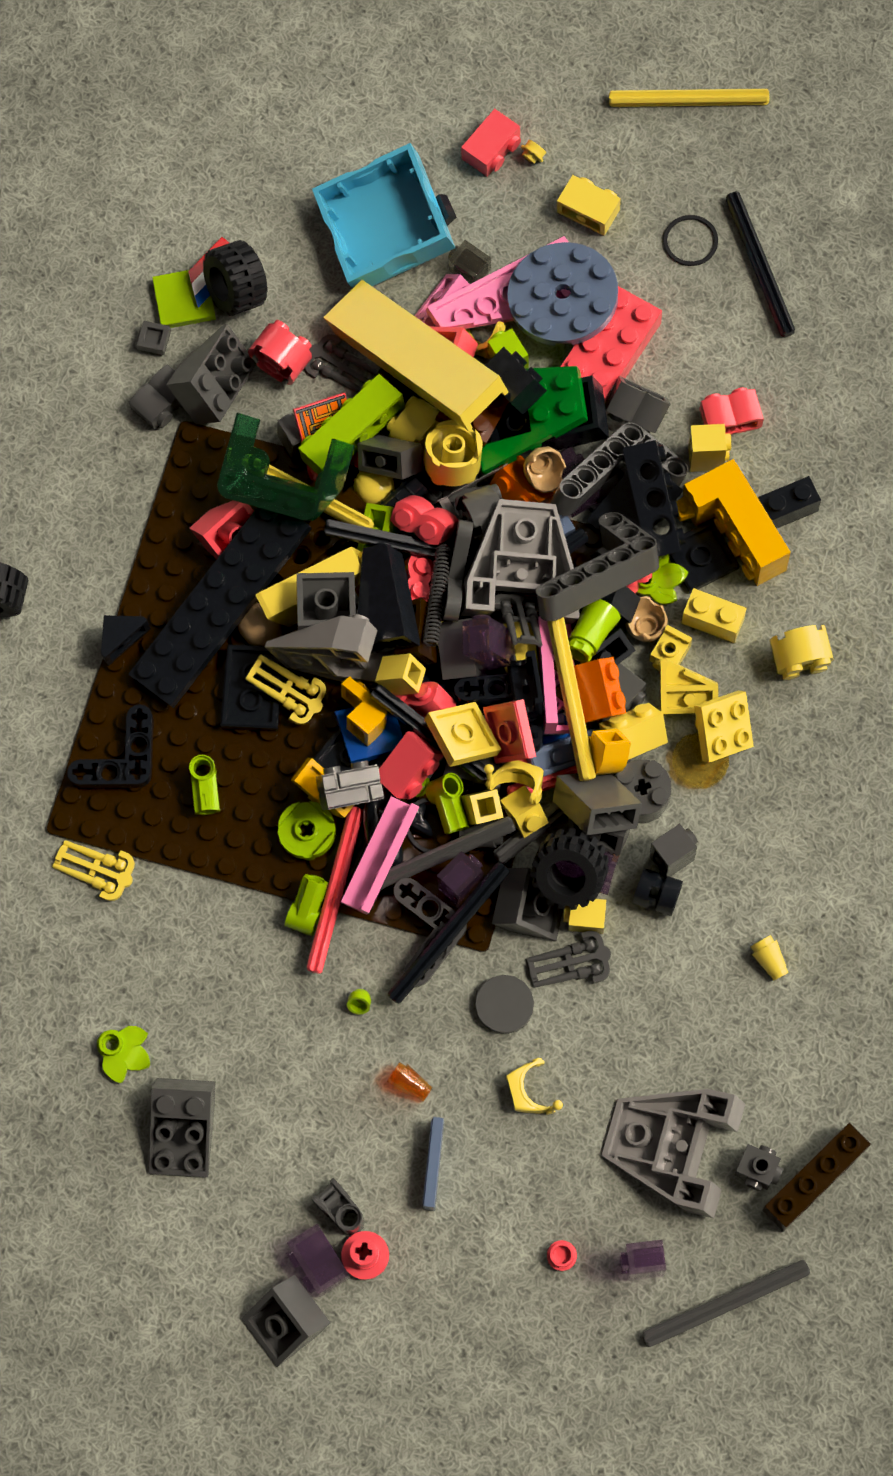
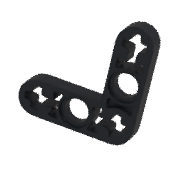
M508 674L460 679L454 688L456 701L460 705L476 702L478 706L512 702L511 693L509 694ZM493 684H500L504 687V691L500 695H492L488 689ZM479 686H483L484 696H480ZM464 688H470L471 696L465 697ZM541 717L528 719L529 726L532 727L535 753L543 745Z
M138 704L131 707L127 712L125 759L76 760L70 764L67 771L71 783L78 788H141L148 785L152 778L154 719L150 709L145 705ZM142 712L147 719L142 720L143 732H138V724L133 718H137L138 713ZM137 739H143L147 742V748L141 753H135L131 749L132 743ZM135 760H141V769L146 773L141 775L139 780H136L134 775L131 774L137 770ZM93 767H97L96 776L98 780L94 781L93 775H84L83 780H79L74 773H78L80 768H84L86 773H94ZM107 767H114L118 771L116 778L111 781L102 778V772Z

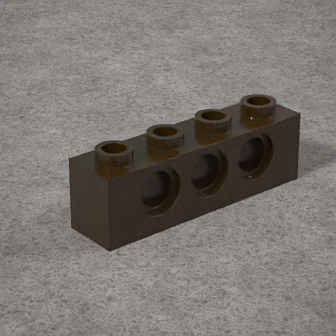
M351 488L337 499V501L364 515L366 503ZM324 512L309 523L312 530L275 577L281 582L349 548L352 545V541L324 535L323 528L326 520H339ZM320 539L329 540V543L325 546L316 545ZM299 557L308 558V561L304 564L295 563Z
M849 1122L764 1206L762 1211L784 1232L869 1148L871 1143Z

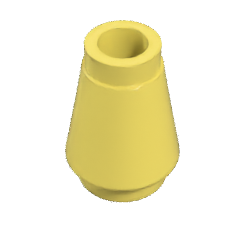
M771 935L750 946L754 952L752 956L771 976L773 981L788 973L777 940H773Z

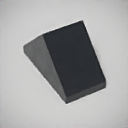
M104 615L101 655L108 666L151 630L148 620L144 616Z

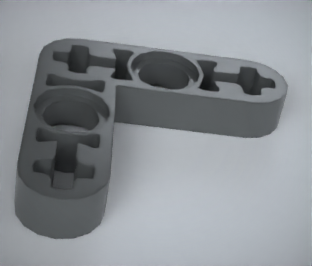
M458 521L452 558L450 559L443 620L458 622L462 603V580L473 531V522Z
M402 878L396 882L394 886L395 898L432 926L434 930L406 965L404 973L445 925L443 921L440 922L439 926L435 924V921L442 916L444 909L449 911L445 915L448 919L456 912L411 878ZM412 883L414 885L412 891L418 896L421 895V891L426 893V896L419 900L416 908L412 906L416 902L412 897H401L403 893L400 889L401 885L408 886ZM428 900L435 901L439 907L437 914L433 917L425 916L422 911L423 904ZM467 924L445 949L442 956L435 961V966L432 969L430 967L425 973V978L423 980L420 979L415 986H422L432 978L464 936Z

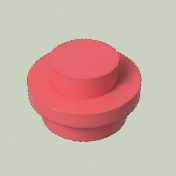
M556 1241L547 1251L548 1263L553 1269L558 1271L569 1270L574 1266L577 1259L576 1249L568 1241Z

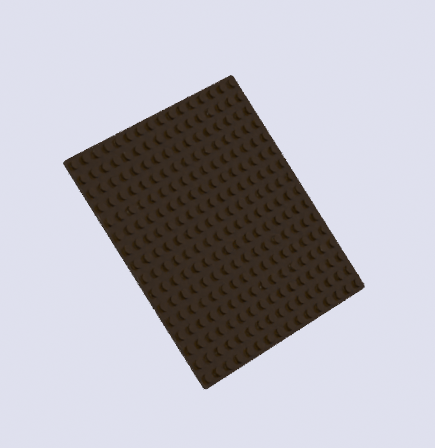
M183 421L179 426L117 616H144L148 620L151 630L111 665L108 666L104 659H102L47 825V831L51 835L120 853L121 850L129 853L132 857L295 901L305 874L316 875L329 882L346 817L342 818L332 815L336 828L334 842L326 853L310 861L296 858L285 851L278 835V822L282 813L290 805L298 802L310 803L309 801H311L308 798L309 795L294 784L291 779L307 758H315L339 728L335 711L353 707L341 697V684L343 682L286 668L295 675L307 679L309 684H311L314 677L325 684L326 694L321 701L323 705L322 710L318 714H313L306 724L298 725L289 720L294 710H288L280 703L278 731L221 729L220 726L227 644L249 645L240 635L237 627L175 708H172L133 679L129 672L216 561L189 529L206 512L241 497L245 498L255 511L265 496L268 495L307 524L322 513L317 508L242 469L238 464V459L242 453H249L335 500L349 488L354 491V479L360 471L354 465L351 466L350 463L346 462L326 481L321 480L317 482L309 478L307 464L302 461V458L292 461L282 445ZM393 478L395 487L400 485L401 481L405 479ZM570 520L575 530L582 528L588 536V542L570 554L573 567H578L592 560L590 555L603 546L601 544L600 531L593 525ZM397 528L398 534L404 535V531ZM321 539V542L325 546L329 543V540ZM352 542L350 547L357 549L358 543ZM400 552V553L403 554V559H404V562H405V561H406V554H405V552ZM299 557L295 563L304 564L308 561V558ZM275 577L267 588L279 583L280 581ZM360 584L355 587V592L358 595V597ZM521 593V594H523L524 596H534V597H537L536 594H524V593ZM511 604L514 616H517L515 605ZM577 621L571 626V627H572V631H573V629H574V627H575ZM298 623L290 628L282 625L281 636L298 631ZM438 653L437 664L424 667L426 668L425 672L433 675L436 674V676L442 678L440 653ZM282 676V682L286 684L289 679ZM459 678L447 680L456 684ZM294 682L291 686V688L295 689L296 691L303 694L309 699L317 698L320 690H318L316 695L311 696L306 692L304 688L303 690H301L300 688L296 687ZM287 693L285 697L289 696L295 700L296 704H302L306 707L305 714L298 716L299 718H304L308 712L307 705ZM141 704L147 706L152 712L154 719L152 778L149 784L141 788H78L74 786L67 774L68 767L72 762L80 759H125L127 712L134 705ZM491 705L478 706V707H479L481 713L484 715L483 707H487V706H491ZM141 712L138 713L137 718H133L138 724V732H143L142 720L147 719ZM143 739L135 740L131 746L132 751L135 753L145 751L147 742ZM198 755L209 756L214 761L217 771L220 812L210 815H195L189 764ZM445 758L429 779L430 781L443 776L446 765ZM135 760L137 770L131 774L134 775L136 780H139L140 776L146 773L141 769V760ZM206 764L199 765L195 773L199 776H205L210 772L211 767ZM93 767L94 773H86L84 768H80L78 773H74L79 780H83L84 775H93L94 781L98 780L96 776L97 767ZM114 767L105 768L102 772V778L107 781L115 779L118 774L117 769ZM515 782L502 783L500 793H498L499 800L508 796L507 787L515 784ZM463 786L461 796L483 790ZM415 796L411 799L399 800L410 805L411 803H415L422 797ZM500 801L501 809H502V813H503V817H504V818H505V817H508V815H507V813H506V811H505V809H504V807H503V805H502V803H501V801ZM363 803L355 804L353 807L363 809ZM426 803L424 819L431 826L433 836L428 837L411 829L410 832L419 845L432 850L450 842L453 833H444L437 806L433 803ZM503 818L496 819V820H492V821H493V822H496V821L501 820V819H503ZM363 819L342 898L367 847ZM312 824L309 826L301 825V836H311L314 826ZM517 828L514 832L503 836V843L518 832ZM405 836L402 842L403 862L423 854L415 849ZM497 845L496 848H475L409 878L416 880L453 910L457 911L498 862L493 852L500 845ZM515 856L503 865L507 868H512ZM412 883L408 886L401 885L400 889L403 891L401 897H412L416 901L412 906L416 908L419 900L426 896V893L421 891V895L418 896L412 891L414 886ZM395 884L379 891L367 915L343 903H340L338 913L425 937H428L434 930L432 926L395 898ZM500 885L467 923V930L457 943L458 946L480 952H486L489 949L495 929L492 921ZM428 900L423 904L422 911L425 916L433 917L437 914L439 907L435 901ZM444 909L442 916L435 921L437 926L440 925L441 921L446 924L449 919L445 915L449 911Z

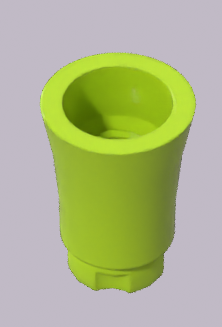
M599 599L582 608L579 619L568 638L573 660L580 663L589 662L592 656L596 655L610 631L620 621L619 612L610 603Z

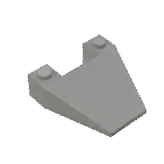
M506 499L498 500L462 584L460 616L488 618L494 612L495 591L536 594V589L541 584L574 569L556 504ZM579 610L565 616V624H571L572 626L579 619Z
M353 614L352 617L338 616L272 639L265 644V648L286 668L344 682L350 676L356 682H362L371 690H374L379 685L375 679L382 657L394 655V650L371 654L377 629L369 622L367 617L359 614Z
M711 1089L618 1099L602 1156L684 1211L714 1218L722 1189L712 1181L696 1178L710 1126L738 1132L745 1103L734 1094Z

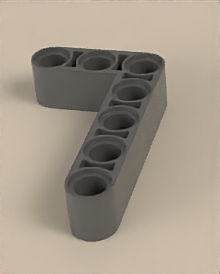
M635 423L623 424L560 482L550 504H556L559 515H571L626 465L622 448L657 439ZM663 445L667 461L662 462L664 473L670 472L671 480L680 486L688 473V466L680 457Z
M609 512L600 516L601 544L609 552L538 586L536 596L540 618L545 621L561 619L658 570L659 558L656 539L620 513Z

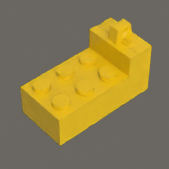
M734 459L684 484L683 497L677 501L679 510L677 518L679 521L691 518L696 527L715 517L714 523L721 534L725 532L729 539L728 547L734 557L739 556L743 562L742 570L748 580L753 579L758 586L787 570L791 552Z

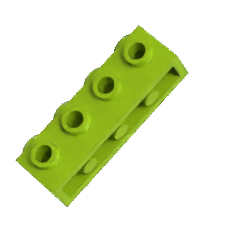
M380 374L373 380L370 379L365 382L359 393L353 398L347 399L333 417L326 418L320 429L302 441L298 448L302 461L326 481L358 452L357 443L374 437L393 417L405 408L402 393Z

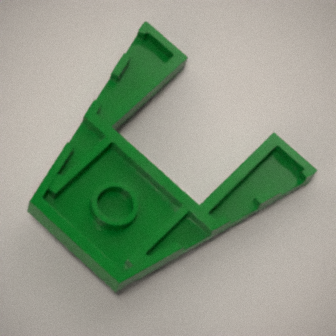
M577 366L533 368L543 378L539 383L547 391L528 409L531 432L492 442L482 447L481 467L485 475L502 464L506 465L507 463L514 462L520 454L530 449L533 451L535 448L541 447L542 442L555 436L557 438L588 421L581 372Z

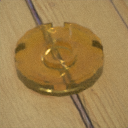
M698 733L689 734L676 744L672 754V767L676 777L685 785L695 789H707L717 785L725 777L729 767V756L710 763L702 761Z

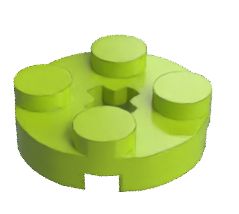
M309 801L310 803L298 802L290 805L282 813L278 822V835L282 847L290 855L306 861L313 860L326 853L332 846L336 835L334 820L329 810L322 811L320 803ZM312 824L314 826L311 836H301V825L309 826Z

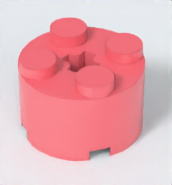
M276 320L264 328L248 349V354L251 358L254 355L258 358L259 361L256 365L265 373L279 382H282L285 378L288 380L287 384L292 385L312 359V354L309 350L312 345L302 336L297 338L289 332V327L285 323Z

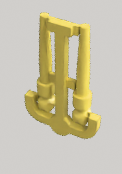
M260 654L245 679L282 703L286 709L294 710L289 717L290 721L298 725L306 724L313 714H318L322 710L323 705L321 701L326 694L325 684L316 677L309 684L308 680L304 677L295 675ZM261 663H265L289 679L287 683H283L259 668ZM255 674L259 675L282 691L280 693L256 680L253 676ZM294 682L296 687L300 688L301 690H303L304 688L306 692L311 696L316 695L318 690H320L317 698L309 699L303 694L296 691L295 689L291 688V686ZM287 693L307 705L308 712L304 718H299L298 716L305 714L306 707L302 704H296L295 700L289 696L285 697Z
M65 840L55 857L53 868L89 883L96 889H104L99 897L107 901H115L120 898L124 889L132 884L133 878L131 874L135 862L129 853L121 850L118 855L119 859L116 860V857L110 854L104 855ZM68 847L95 859L94 863L66 853ZM65 859L88 868L90 871L87 875L60 864ZM103 862V865L108 867L114 866L117 870L124 872L118 874L99 865ZM96 872L117 880L118 887L112 882H105V879L97 876L94 877Z

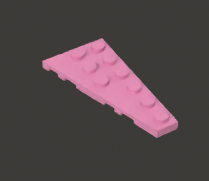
M563 236L550 244L568 242V240ZM526 256L427 306L426 313L436 327H463L468 329L497 324L499 321H514L508 304V285L515 268ZM557 290L556 297L560 299L567 298L570 295V290Z

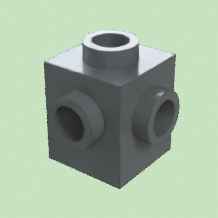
M748 1144L734 1176L744 1179V1185L751 1189L761 1191L764 1188L768 1190L771 1183L777 1185L783 1168L778 1166L781 1158L777 1157V1152L769 1147L760 1145L757 1148ZM756 1166H763L765 1171H759Z

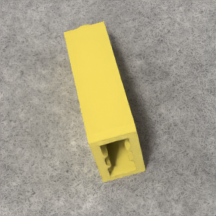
M349 547L299 573L354 572L356 587L360 584L363 551L361 552L353 547ZM296 574L256 594L268 620L289 628L298 623Z

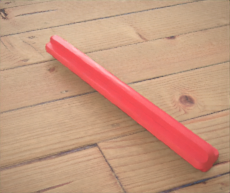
M353 807L350 810L344 823L307 963V970L312 973L321 974L323 971L363 819V809Z

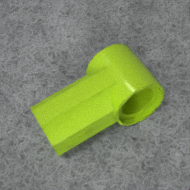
M207 755L195 756L189 764L195 815H210L220 812L217 771L214 761ZM206 764L210 766V772L205 776L197 775L195 771L199 765Z
M454 773L445 774L426 785V796L431 803L437 806L445 834L469 828L460 798L463 793V782Z
M305 874L303 876L296 900L288 911L285 927L309 936L314 935L317 929L314 926L315 924L318 925L321 914L319 910L329 882L316 875Z

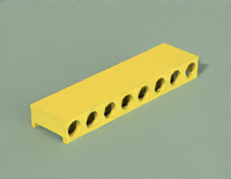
M361 280L323 317L339 338L467 431L473 428L471 423L500 394L505 396L508 393L498 374L364 280Z

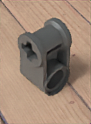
M334 1178L330 1180V1185L318 1196L313 1195L311 1197L319 1209L343 1233L353 1235L361 1232L364 1228L365 1220L362 1212ZM348 1213H355L358 1215L356 1224L350 1227L343 1225L344 1216Z

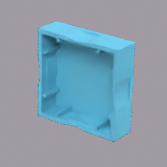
M411 143L375 159L359 170L347 172L312 189L323 220L332 233L335 251L347 283L352 288L361 280H364L371 286L377 285L455 249L420 156Z

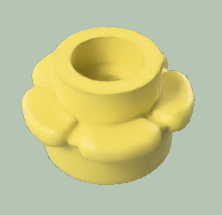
M528 140L525 146L521 145V148L524 150L522 156L533 164L537 160L543 162L542 158L546 151L532 140Z

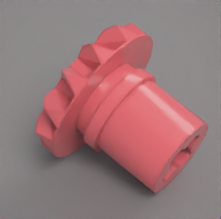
M370 1231L357 1232L351 1235L343 1245L341 1251L342 1263L346 1271L353 1277L360 1280L374 1279L384 1272L389 1261V1249L386 1242L378 1234Z

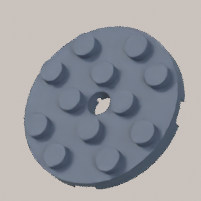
M554 243L533 251L518 264L509 281L508 304L516 325L530 338L552 346L565 343L575 345L593 338L611 321L618 305V282L610 263L596 250L578 243ZM557 290H570V295L567 298L560 299L556 297Z

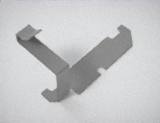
M508 463L452 492L448 496L437 500L436 503L439 502L443 509L450 511L460 520L448 497L506 467Z

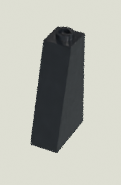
M384 542L363 548L358 614L367 617L369 622L377 629L371 654L420 646L403 554L394 549L389 543Z

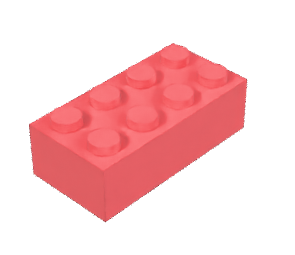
M618 286V305L611 321L593 338L575 344L561 367L577 366L581 372V378L593 375L603 387L604 401L606 402L618 377H627L659 328L662 310Z

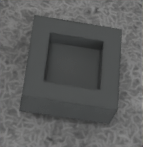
M143 321L137 342L138 350L165 355L171 334L170 326Z

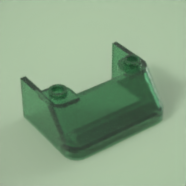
M237 412L218 479L219 493L227 499L301 520H316L342 491L355 445L332 438L324 469L318 474L315 486L311 487L267 474L270 464L268 454L262 449L253 447L260 419Z

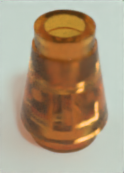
M399 1062L387 1080L392 1085V1089L419 1099L422 1102L433 1088L408 1063L405 1066Z

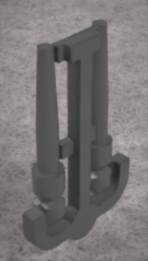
M328 334L318 344L312 345L309 349L312 359L306 365L305 370L314 378L322 371L324 376L331 377L359 393L361 387L342 376V373L345 372L364 384L369 379L349 368L350 362L374 376L378 372L359 358L350 354L346 348L338 347L337 345H340L342 339L336 335ZM326 344L327 351L335 352L337 357L345 359L343 363L324 353V345ZM318 358L324 359L325 361L337 367L338 370L335 371V369L329 365L325 366L323 364V361L319 360Z
M521 593L496 595L495 609H501L502 617L506 621L513 645L522 643L536 644L538 647H541L542 639L537 621V612H539L537 597L524 596ZM511 604L515 605L517 616H514ZM514 622H519L522 631L520 638L516 636ZM527 623H530L534 636H530Z
M582 932L584 943H572V946L527 958L533 986L535 988L576 978L584 979L588 978V975L591 974L593 975L594 983L604 981L610 974L608 960L611 957V951L608 947L604 946L603 939L598 932ZM589 938H595L597 940L599 948L596 950L595 953L575 958L571 957V954H581L583 953V950L593 951L596 947V944L593 939ZM561 956L566 957V960L539 967L534 965V962ZM596 959L602 962L604 967L602 974V968L598 963L592 964L589 968L584 966L577 968L578 970L576 971L574 969L576 964ZM564 967L569 969L568 973L538 981L537 974Z

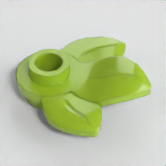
M669 554L658 557L659 568L652 573L651 582L649 584L638 583V591L636 592L642 596H650L659 604L676 602L677 595L673 588L681 584L688 576V571L679 564L669 563Z
M127 1026L121 1031L107 1030L99 1036L97 1050L103 1056L102 1067L110 1079L117 1083H123L127 1070L141 1071L150 1067L149 1055L141 1046L148 1036L145 1030L137 1026ZM110 1040L117 1041V1047L113 1050L107 1049V1043Z

